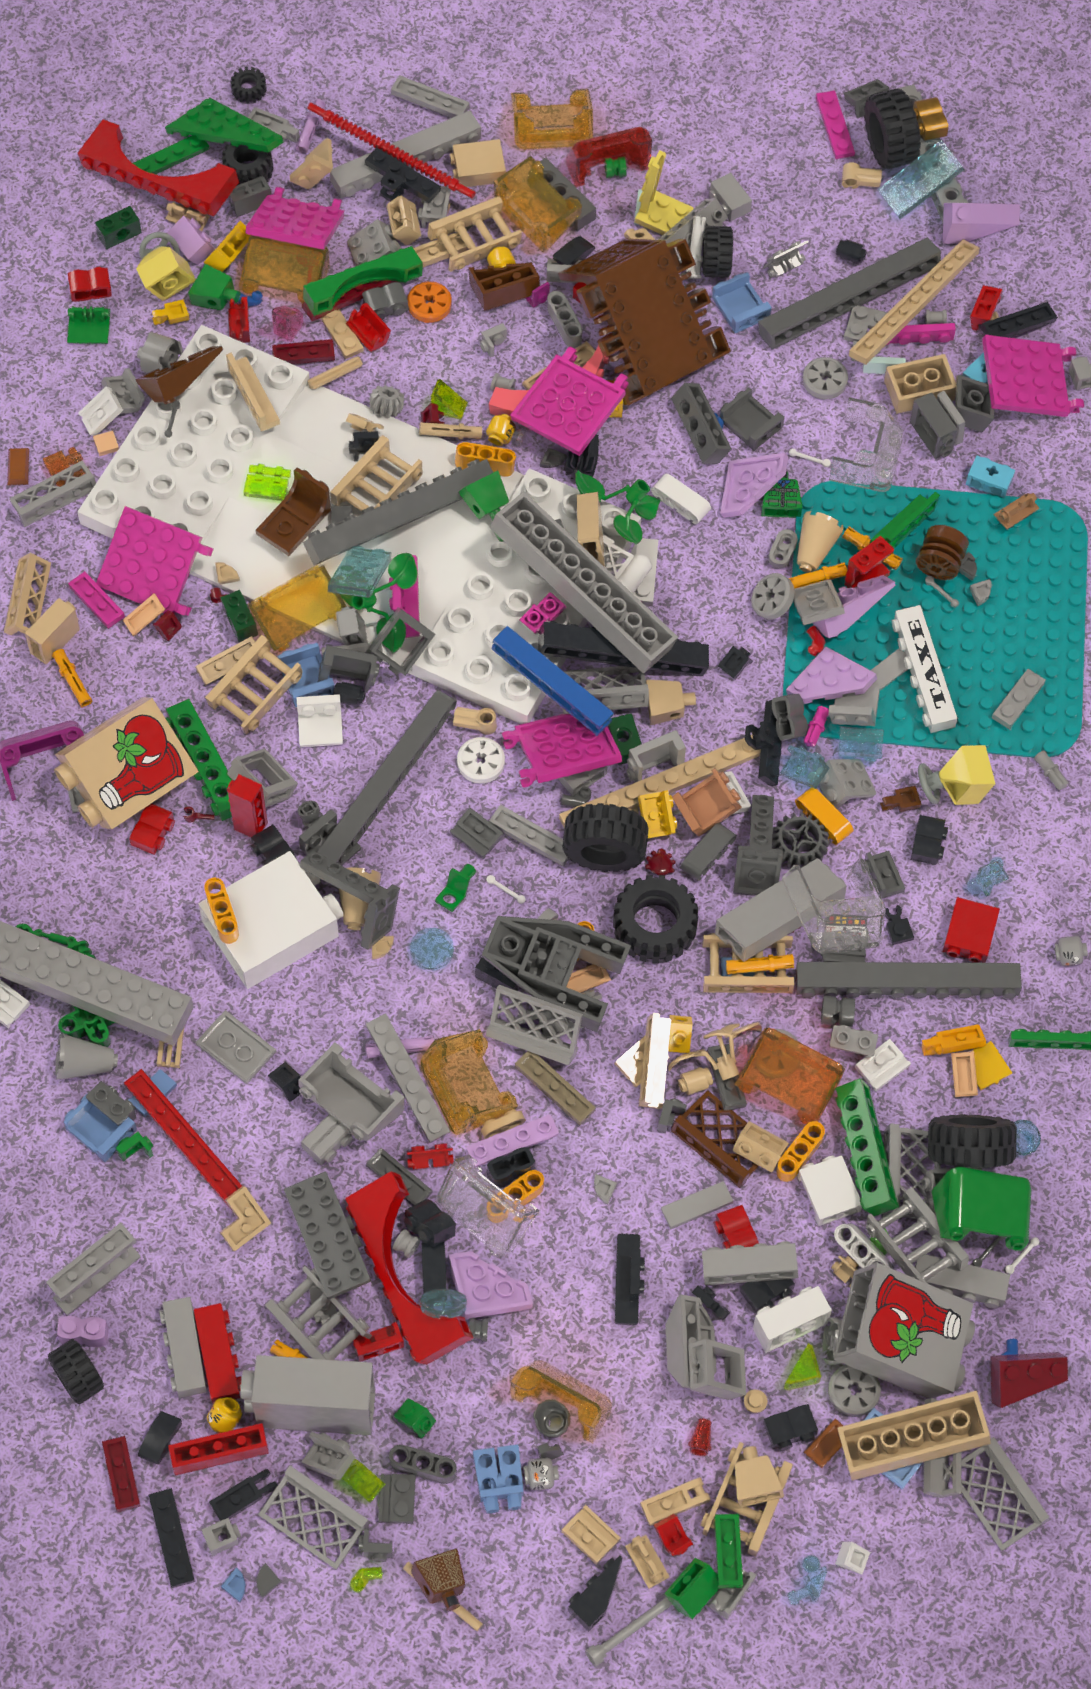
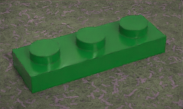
M715 1514L714 1527L718 1588H742L743 1574L739 1514Z

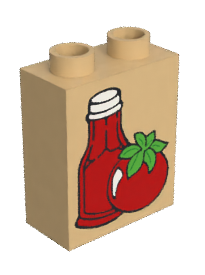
M141 697L55 754L61 765L56 767L54 772L66 790L70 791L76 787L83 797L84 802L77 807L91 828L100 824L102 828L114 829L199 772L153 698Z

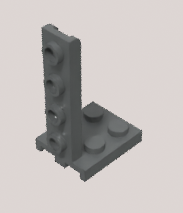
M752 796L749 846H738L733 893L758 895L779 882L783 850L772 849L773 796Z
M314 851L300 861V867L303 870L368 903V909L364 915V919H366L365 925L361 931V947L369 950L392 930L400 891L399 887L392 884L386 889Z

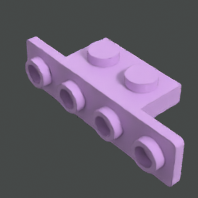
M549 1114L466 1147L473 1166L479 1167L497 1157L507 1156L518 1148L530 1147L559 1135V1131L552 1116Z

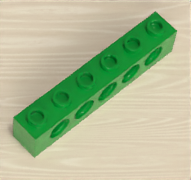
M186 699L166 708L167 717L165 719L170 727L174 729L175 735L199 771L194 774L196 781L201 780L203 784L201 790L205 798L210 797L212 801L210 807L214 815H219L222 821L231 818L232 813L230 811L231 807L227 788L232 779L227 774L228 770L190 699ZM183 725H190L188 728H181ZM192 742H199L197 745H190ZM202 759H208L207 762H199ZM211 776H216V777H217V778L214 779V780L208 779V778L211 777ZM221 793L227 794L225 797H218Z
M859 1078L836 1087L837 1097H835V1100L842 1112L840 1121L847 1133L845 1142L851 1150L852 1157H850V1162L856 1171L855 1183L861 1191L860 1204L863 1210L875 1217L899 1208L869 1086Z

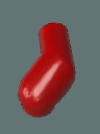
M812 626L807 630V633L813 640L812 645L808 647V651L812 656H816L823 651L825 639L817 627Z

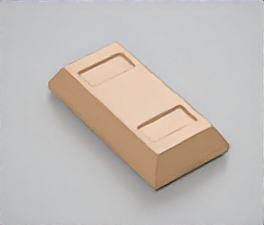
M153 594L125 617L123 622L131 634L135 636L164 612L165 608L157 596Z
M592 964L573 972L567 988L582 993L610 981L611 978L605 968Z
M974 1051L951 1053L955 1097L978 1096Z

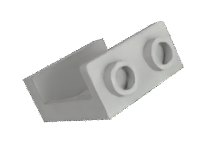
M677 730L629 750V759H627L628 769H626V772L631 781L634 780L635 783L641 781L643 771L671 760L674 767L685 762L686 746Z

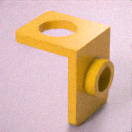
M669 1015L671 1024L668 1051L689 1053L693 1027L692 1017Z

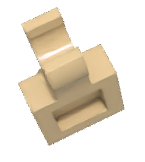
M349 413L346 419L347 422L352 424L351 427L361 432L363 429H366L368 432H374L376 428L384 429L382 424L373 423V421L357 414Z

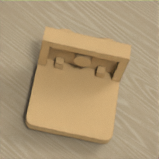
M326 138L306 156L305 162L290 174V182L303 188L311 189L332 171L331 139Z

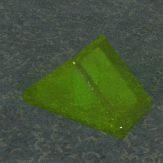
M441 379L437 380L431 394V403L438 404V410L443 412L444 415L462 419L468 402Z
M807 1344L786 1380L785 1390L789 1391L820 1383L822 1376L811 1344Z
M355 1458L341 1478L344 1483L369 1503L373 1501L386 1485Z

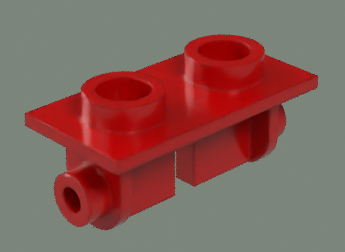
M447 1143L434 1144V1149H425L424 1145L412 1146L411 1151H407V1155L412 1154V1158L407 1159L408 1168H413V1170L429 1168L428 1159H433V1167L450 1166L449 1164L454 1163L453 1154H448V1151L453 1150V1148L448 1147Z

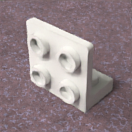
M340 694L297 697L300 747L342 745Z

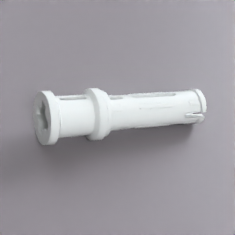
M693 216L690 251L696 265L686 269V271H691L692 276L690 278L701 279V262L704 261L701 253L706 217Z

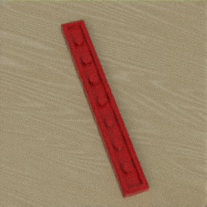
M140 1069L124 1082V1086L229 1207L225 1199L241 1188L242 1185L147 1074Z

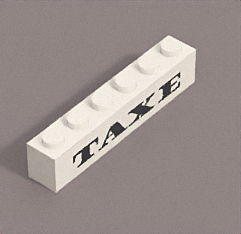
M921 606L896 611L895 618L892 620L894 632H898L900 637L898 638L899 648L901 651L904 650L906 654L904 663L906 669H910L912 674L910 681L912 688H916L918 693L916 695L917 704L924 711V714H922L924 725L929 727L930 733L956 727V712Z

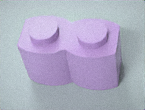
M75 1316L59 1318L57 1336L60 1343L64 1344L74 1339L80 1345L85 1344L90 1347H103L107 1345L109 1328L104 1319L88 1317L82 1320Z

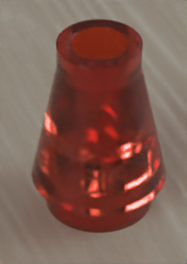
M698 1419L697 1426L689 1440V1451L694 1455L706 1456L708 1451L711 1450L712 1422L708 1419Z

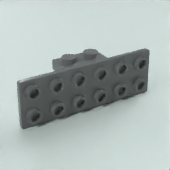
M322 1172L285 1188V1194L327 1299H332L371 1282L358 1249L362 1247V1244L357 1234L352 1235L351 1230L355 1227L350 1215L345 1217L327 1172Z

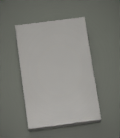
M831 579L794 589L793 602L803 625L845 614L844 607Z
M226 1010L195 1042L198 1047L245 1084H248L277 1052L275 1048Z

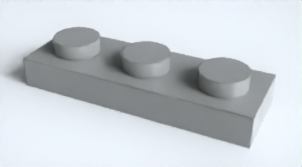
M1027 669L993 713L992 719L1010 729L1043 687L1046 680Z

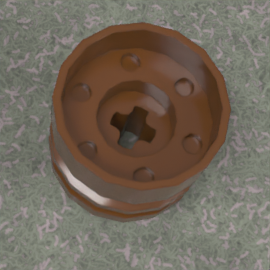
M946 525L931 526L927 530L923 546H921L917 555V567L923 573L936 579H954L958 575L962 559H964L968 549L969 541L967 537L957 529Z

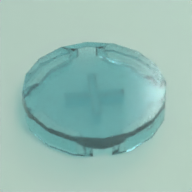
M425 928L412 938L410 956L414 964L419 968L438 971L446 967L452 960L454 945L450 935L438 928Z
M435 1289L421 1296L420 1309L427 1316L433 1318H440V1315L454 1318L466 1311L467 1298L456 1290Z

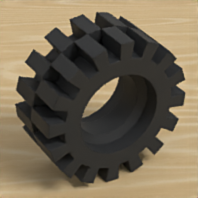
M245 67V70L240 68L238 69L239 73L235 71L233 73L234 76L231 77V90L235 99H239L241 103L246 100V104H249V101L256 103V99L258 101L262 100L267 91L264 73H261L259 69L255 71V67H251V70H248V67ZM246 82L256 84L253 88L241 87Z

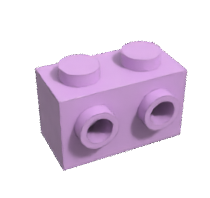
M183 216L167 233L176 240L180 250L187 259L198 265L215 248L210 243L212 239L199 229L201 225L194 218L190 220Z

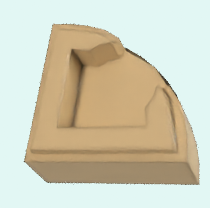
M215 563L219 585L240 581L239 575L234 568L226 563Z
M384 936L372 946V960L385 956L391 950L394 936Z

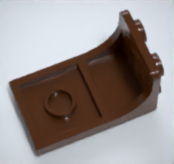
M296 467L290 491L255 530L256 535L287 556H290L308 534L331 511L330 492L327 484L313 478L308 471Z

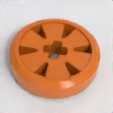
M426 281L419 283L410 290L407 297L410 314L415 319L425 323H434L444 319L452 307V297L449 290L438 282Z

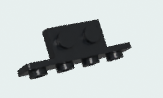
M639 1234L617 1235L615 1324L618 1325L638 1324L639 1295L644 1294V1280L640 1279V1271H645V1257H641Z

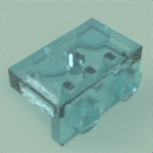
M840 726L838 755L842 756V759L855 760V757H861L865 761L870 762L882 759L884 730Z
M789 745L787 750L792 756L780 773L787 779L816 789L830 769L824 761L825 758L817 752L810 753L801 746L796 748Z

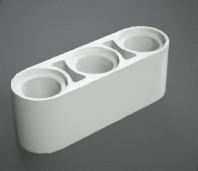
M664 474L651 488V492L656 498L659 497L663 503L672 509H677L676 512L688 520H693L692 523L698 524L711 510V505L706 499L669 474Z
M842 1224L835 1229V1240L862 1268L875 1264L878 1261L892 1268L890 1260L854 1224ZM846 1228H848L852 1234L850 1240L848 1241L845 1240L843 1237V1231ZM861 1245L867 1248L868 1252L865 1257L859 1254Z

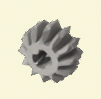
M377 386L370 395V408L374 410L375 414L379 413L381 417L383 415L388 418L391 415L397 417L404 407V394L400 393V389H394L393 386Z

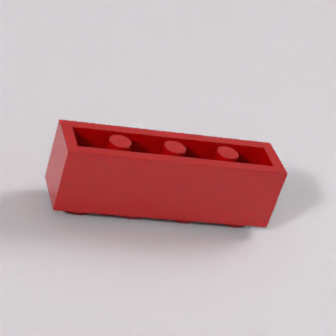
M238 774L235 780H231L227 788L234 830L252 837L264 830L268 824L262 784Z
M221 1303L195 1308L194 1314L212 1404L219 1398L240 1399L239 1391H241L242 1379L241 1376L236 1377L235 1369L239 1368L237 1354L232 1355L230 1346H235L232 1332H227L226 1324H230L228 1309L223 1310Z
M263 1423L168 1445L175 1476L269 1454Z

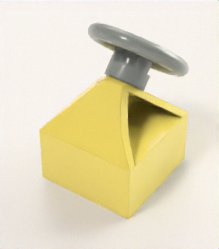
M154 232L142 240L139 248L141 262L136 270L145 288L152 294L165 301L195 282V276L188 262L180 256L178 243L171 235L164 232ZM155 238H162L159 245L152 249H146L149 241ZM168 241L171 243L173 249H171L170 247H166Z
M985 745L961 746L941 771L933 773L924 763L918 766L920 784L926 797L932 804L940 802L939 789L944 787L955 805L978 804L996 784Z

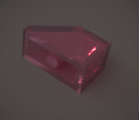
M286 305L273 308L274 334L292 342L304 325L303 313L296 308H290Z

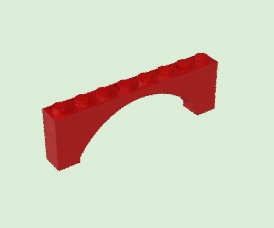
M104 119L77 152L81 165L86 169H92L104 176L107 175L115 178L119 182L131 184L135 188L144 189L153 195L162 196L169 201H175L184 207L193 208L202 214H208L213 217L239 183L236 170L220 163L209 170L187 176H161L146 172L135 166L121 149L123 136L120 126Z
M390 1171L346 1197L345 1199L348 1204L346 1208L357 1224L355 1226L356 1232L365 1242V1252L375 1265L373 1270L383 1283V1293L391 1301L393 1306L391 1308L392 1313L402 1326L400 1331L404 1339L409 1342L412 1358L417 1363L427 1365L472 1340L474 1337L465 1317L458 1315L444 1317L426 1310L408 1295L400 1283L392 1259V1232L399 1208L409 1193L401 1175Z

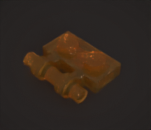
M71 447L68 449L70 455L64 456L63 452L59 451L43 458V463L50 476H53L67 469L70 465L83 461L81 453L77 452L75 447ZM80 469L74 472L73 476L80 477L85 473ZM59 480L55 485L61 487L66 484V481Z

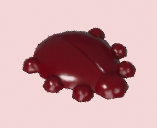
M660 848L657 853L653 850L651 851L652 856L646 857L648 864L645 865V868L649 869L652 873L666 875L675 872L673 865L676 861L670 859L672 854H666L665 849Z

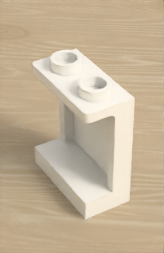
M842 1155L838 1157L829 1156L824 1158L821 1163L815 1165L814 1163H808L801 1167L798 1173V1180H802L815 1211V1220L818 1226L861 1212L860 1197Z

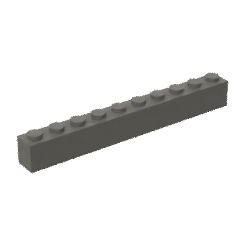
M928 237L917 241L768 317H764L758 321L759 335L773 350L851 311L853 307L861 306L931 271L941 261V250Z
M476 459L467 464L468 468L462 470L461 467L450 471L451 475L447 477L442 474L432 479L433 483L429 485L424 482L416 486V491L410 493L409 490H406L397 495L398 499L392 501L391 498H388L379 503L380 507L374 509L373 506L362 510V515L356 517L355 514L344 518V523L338 525L337 522L326 526V531L320 533L319 530L308 534V539L303 544L313 565L322 563L462 500L463 498L458 493L460 490L493 473L488 460L480 462L479 459Z
M797 962L795 969L796 995H802L805 998H811L815 995L832 997L846 995L849 998H856L860 995H869L871 998H879L882 995H891L893 998H902L904 995H913L915 998H924L927 995L947 998L949 995H958L959 998L980 996L981 998L988 999L993 996H1003V998L1011 999L1019 996L1022 989L1020 963Z

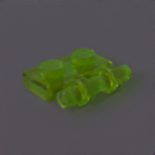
M259 463L258 465H249V473L256 474H247L243 491L244 496L283 501L287 496L289 479H282V477L290 478L291 470L284 469L283 466H276L274 468Z

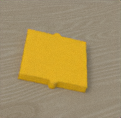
M992 1041L986 1043V1046L973 1048L977 1086L980 1090L994 1083L998 1084L1000 1080L1012 1074V1071Z

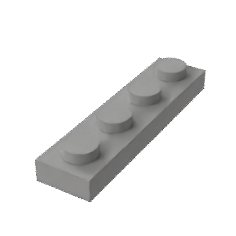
M400 75L391 88L392 95L451 118L467 112L470 108V102Z
M501 804L489 820L491 824L504 834L561 866H564L568 861L562 848L563 839Z

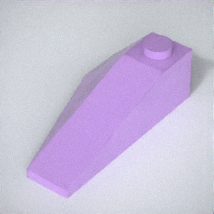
M944 203L942 244H958L962 240L970 242L1019 225L1020 204Z
M882 575L859 582L858 587L839 588L837 594L844 607L845 614L813 622V625L827 638L838 636L839 633L847 630L895 586V581Z

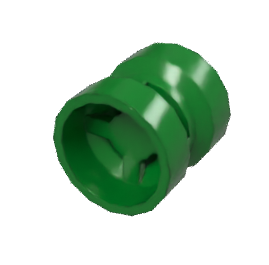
M618 157L615 160L605 158L606 178H613V176L617 175L619 177H626L625 157Z

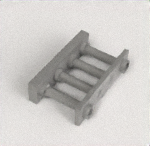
M913 1187L904 1192L903 1205L881 1220L877 1221L872 1214L867 1216L866 1229L870 1236L877 1238L902 1271L910 1277L927 1283V1280L950 1265H956L960 1271L968 1266L969 1255L957 1241L941 1238L936 1215ZM908 1212L910 1214L913 1213L917 1218V1223L891 1239L884 1228ZM927 1230L932 1239L905 1256L898 1246L918 1232ZM936 1247L942 1248L946 1253V1257L921 1274L913 1266L912 1263Z
M119 1223L46 1282L55 1294L53 1300L67 1316L141 1258L140 1254L132 1246L136 1243V1239L122 1223Z
M307 1266L302 1268L308 1277L284 1301L280 1300L278 1302L271 1299L265 1304L269 1311L312 1359L335 1360L360 1334L368 1339L372 1337L367 1331L370 1328L369 1325L362 1318L357 1320L337 1296L327 1299L315 1267L313 1269ZM316 1284L323 1294L299 1318L295 1317L293 1319L288 1313L290 1307L309 1288ZM331 1300L339 1310L314 1335L310 1334L308 1336L303 1330L305 1324ZM346 1317L354 1327L329 1352H323L318 1347L321 1344L320 1341Z

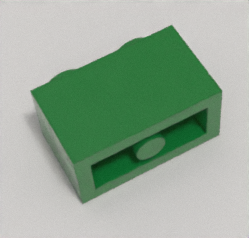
M695 1557L664 1595L678 1612L693 1620L719 1590L717 1574L709 1564Z

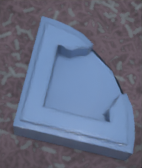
M236 1567L221 1585V1588L238 1602H241L245 1594L246 1584L243 1574Z

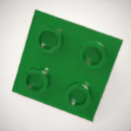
M75 306L68 308L67 343L108 344L111 310L105 308V306H102V308L94 307V309L93 306H90V309H87V306H84V308Z

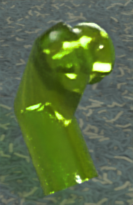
M382 1567L360 1568L350 1581L352 1590L354 1592H361L370 1580L382 1579Z

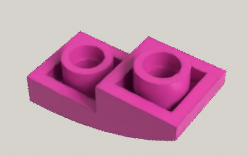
M549 592L537 606L533 605L519 620L536 634L543 622L555 620L567 607L555 595Z

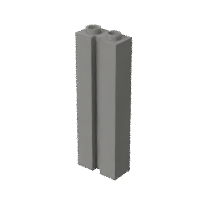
M817 858L717 919L715 934L726 945L730 944L733 947L732 951L744 962L843 901L847 885L843 879L838 878L831 871L828 865L823 864Z

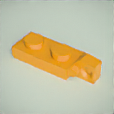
M977 1024L936 1032V1035L930 1039L922 1040L921 1049L924 1056L935 1055L936 1053L941 1055L986 1046V1039L980 1025Z

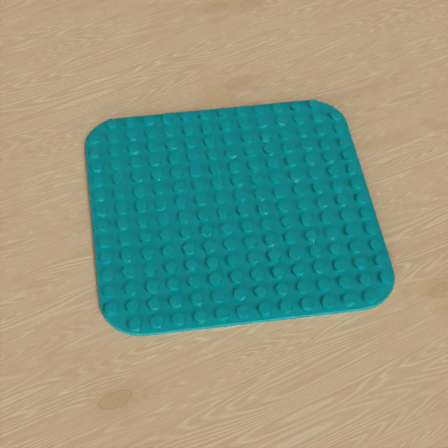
M838 480L826 481L810 488L801 498V517H796L795 533L798 540L793 552L792 577L807 573L802 571L797 564L802 522L806 512L811 511L810 515H816L817 512L829 515L839 521V527L841 525L844 526L842 534L817 570L823 566L830 567L843 562L848 568L849 559L860 551L857 549V546L842 538L849 526L860 534L868 535L872 539L919 494L926 499L934 492L940 495L935 511L894 548L893 554L903 558L897 570L883 563L890 570L888 578L895 581V586L847 630L839 633L838 636L827 638L823 634L821 635L825 639L824 648L827 647L868 670H872L899 649L898 638L900 637L898 632H894L892 626L895 612L920 605L957 716L956 727L930 733L929 727L924 725L922 717L924 711L917 704L916 695L918 693L916 688H912L910 681L912 674L910 669H908L880 691L875 726L832 724L828 715L824 725L825 730L821 732L819 738L956 751L961 746L985 745L988 754L1034 758L1041 751H1046L1049 757H1055L1066 752L1074 745L1082 728L1088 553L1087 528L1077 512L1058 501L1037 499L1035 504L1039 507V510L1006 529L994 514L1020 497L1005 496L1003 498L993 494ZM934 525H946L962 532L969 541L966 554L969 552L973 555L977 566V572L973 581L959 572L954 579L950 580L934 578V582L950 597L959 601L957 607H952L949 600L932 585L925 583L928 575L923 573L916 564V558L921 546H923L927 530ZM846 576L831 580L837 593L839 588L846 587L844 585ZM990 579L992 585L990 596L986 602L977 606L970 591V585ZM792 602L789 608L783 696L787 695L786 689L818 656V654L812 656L808 651V647L812 645L813 640L807 633V630L814 625L813 623L803 625L794 602ZM1029 669L1046 680L1045 684L1013 726L1008 729L992 719V715L1026 670ZM825 698L812 700V703L804 704L803 715L807 723L809 724L813 720L818 706L829 709V705L835 704V699L825 700Z

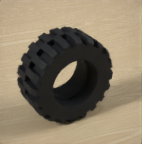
M898 88L870 95L864 106V120L870 148L877 163L882 168L892 169L915 162L920 155L921 137L916 112L913 109L912 102L909 100V96L905 91Z
M597 803V805L586 804L585 807L579 806L572 810L566 817L562 848L566 857L570 858L571 862L574 864L578 863L583 868L587 867L590 870H601L602 872L627 871L631 868H636L644 861L647 852L649 827L641 815H638L634 810H628L627 807H618L615 804L604 805V803Z
M646 875V879L642 880L639 877L634 880L633 885L627 884L624 887V892L618 895L617 903L614 907V934L617 940L631 945L628 954L633 958L638 955L640 956V961L646 962L647 959H651L652 963H659L660 959L669 962L672 961L673 955L676 958L683 955V950H688L692 940L695 939L699 917L698 905L695 903L693 894L688 893V888L684 884L679 886L677 884L678 880L674 878L667 880L664 875H659V878H653V875ZM658 905L669 909L675 915L677 922L671 929L655 933L640 927L635 920V915L644 907Z
M961 1114L934 1117L929 1123L928 1156L934 1162L958 1167L990 1168L1007 1166L1016 1159L1017 1127L1009 1119L987 1115Z

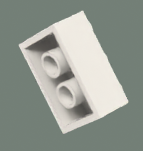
M819 1286L813 1289L812 1287H807L801 1290L796 1297L791 1298L788 1296L778 1302L779 1305L772 1308L766 1306L760 1309L755 1316L753 1330L765 1353L828 1324L827 1320L830 1318L832 1310Z

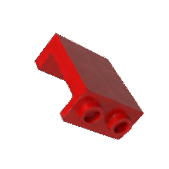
M879 536L849 559L844 585L847 588L858 587L859 582L882 575L888 577L890 570L882 561L894 553V548L882 536Z
M957 897L942 952L947 953L948 956L953 958H967L972 963H986L1000 908Z

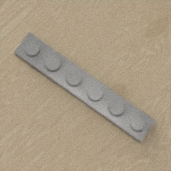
M385 1013L366 1023L365 1026L429 1143L449 1134L450 1130L387 1014Z

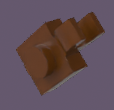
M916 786L895 789L894 796L883 797V802L880 803L882 812L892 810L895 807H898L899 812L920 809L922 805Z

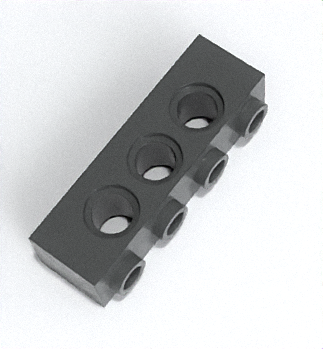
M547 158L542 159L527 169L528 185L539 192L543 201H548L552 205L556 214H561L569 227L573 226L576 231H579L596 219V207Z
M684 383L671 397V400L702 463L719 464L732 448L700 384Z

